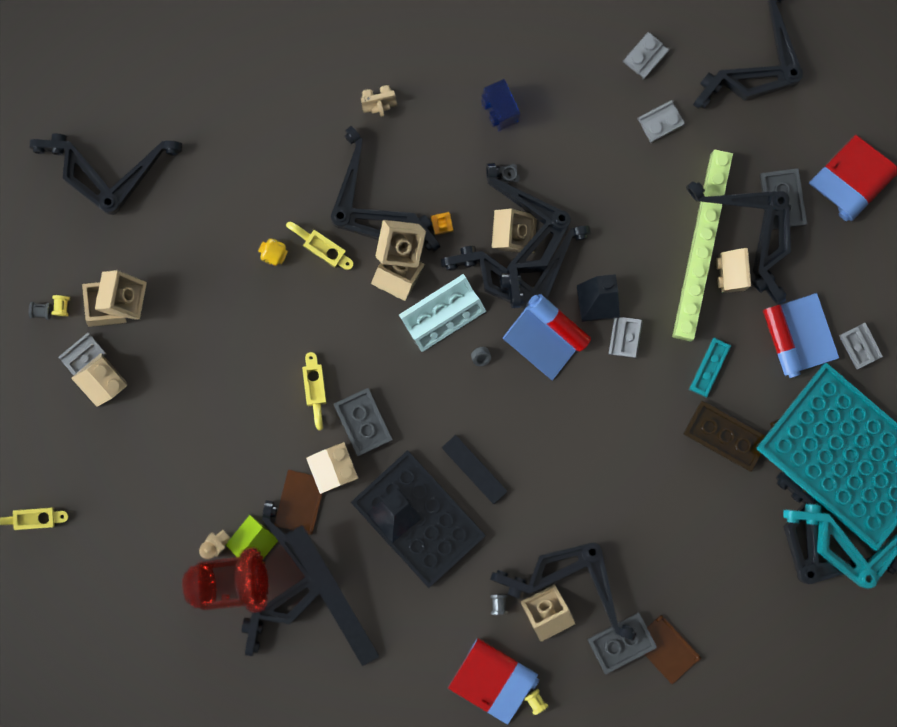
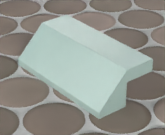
M462 274L405 310L399 316L423 352L485 313L486 310L470 286L467 278Z

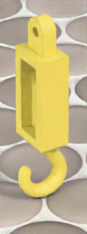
M293 222L286 223L287 228L306 241L303 247L333 267L339 265L345 270H350L353 267V261L344 255L346 251L316 230L309 234ZM329 249H335L338 252L336 259L332 260L327 257Z
M309 352L305 356L306 366L302 367L307 406H313L317 430H322L321 405L327 404L323 368L321 364L318 365L316 354ZM317 371L319 373L318 380L310 381L308 379L309 372Z
M54 508L14 510L13 516L0 517V525H14V530L55 527V523L66 522L69 515L65 511L54 512ZM43 512L49 515V521L46 524H42L38 520V516Z

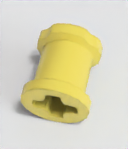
M53 295L54 307L51 315L68 317L67 305L70 297Z
M539 689L532 691L524 698L533 709L532 713L534 715L542 712L549 706L541 698Z

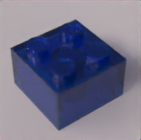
M505 79L483 88L481 103L485 110H489V120L493 127L496 126L499 131L519 122L520 111Z

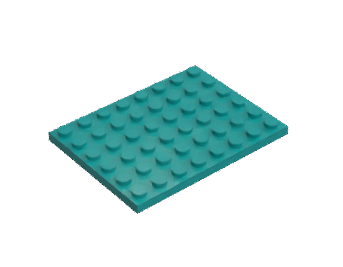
M824 363L756 449L876 551L897 526V423L828 363Z

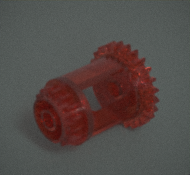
M257 548L242 550L240 557L198 562L196 566H190V569L183 576L182 587L186 602L191 606L193 605V608H201L203 611L246 606V610L249 609V612H259L264 610L266 601H268L269 584L265 562H263V555L260 556V551ZM235 566V584L239 599L230 600L229 594H223L222 601H216V580L212 568Z

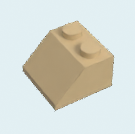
M514 209L495 210L492 248L502 251L520 252L535 236L537 219L529 213Z
M748 248L721 252L718 258H716V268L720 270V277L717 278L718 288H721V293L741 292L751 287Z
M419 261L417 268L380 263L371 284L405 301L425 264Z
M120 271L102 272L95 309L109 315L140 319L147 282Z
M102 353L71 377L96 407L112 399L127 386L125 379Z
M345 443L330 447L306 458L320 494L358 479Z
M555 584L521 601L541 642L575 625L571 613Z

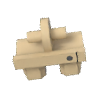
M389 85L382 86L380 94L373 95V91L370 89L362 92L361 102L364 113L371 111L372 113L379 112L380 117H384L383 111L397 106L394 90L392 91Z
M224 530L216 536L211 533L200 546L199 554L204 559H211L214 556L218 557L224 550V546L228 543L230 537Z

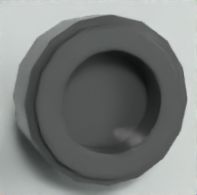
M479 347L473 350L471 358L476 366H484L490 362L491 354L487 347Z

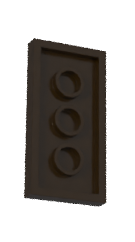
M704 401L700 402L683 433L688 438L749 472H752L761 455V452L756 448L765 438V435Z

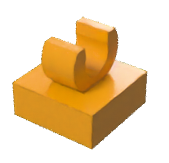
M450 212L431 216L435 235L453 232Z

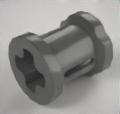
M30 302L29 318L43 317L46 320H50L52 312L51 303L35 304V302Z
M491 595L493 600L491 615H507L506 598H508V595Z

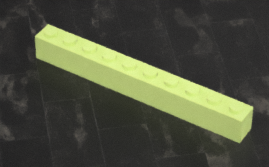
M715 149L711 153L704 184L705 192L703 193L705 197L725 194L733 153ZM700 203L672 338L686 341L694 340L722 204Z

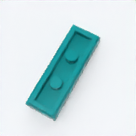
M716 338L712 339L689 390L704 397L708 396L731 345Z

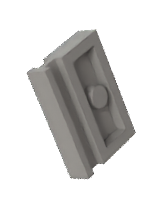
M648 32L623 62L645 79L669 49L664 47L659 40Z
M672 100L638 117V121H640L650 143L685 124L673 105Z
M625 317L614 318L608 354L637 358L643 320Z
M866 323L839 335L856 370L883 357Z
M86 333L58 358L75 375L99 354L102 353L105 356L107 353L90 333Z

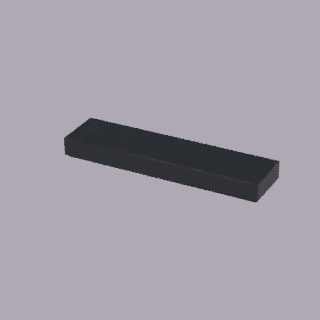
M456 435L441 447L492 504H495L507 492Z

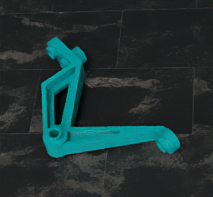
M806 504L805 512L784 510L783 518H787V522L799 523V519L806 520V524L818 525L819 521L817 552L859 587L873 588L897 555V533L866 562L829 514L821 513V505ZM830 535L835 538L855 563L856 567L854 569L829 549Z

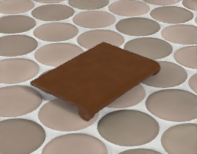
M288 470L275 525L293 530L303 524L307 533L312 535L323 494L319 493L313 475Z
M662 615L647 627L657 648L644 655L673 685L701 657Z

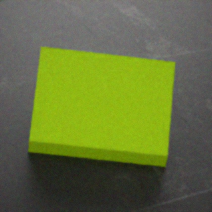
M249 515L226 546L237 558L256 569L278 540L271 531Z

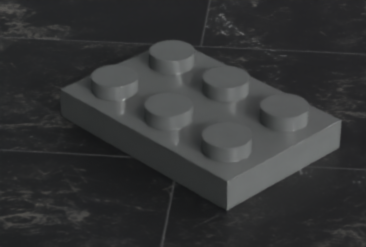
M799 169L761 173L762 192L784 191L788 194L790 199V227L807 225ZM777 215L774 217L772 230L779 229Z
M369 388L334 403V407L357 456L392 441V437Z
M639 612L618 622V627L622 628L623 625L634 628L633 632L637 633L634 641L615 635L612 626L587 638L605 674L657 648Z

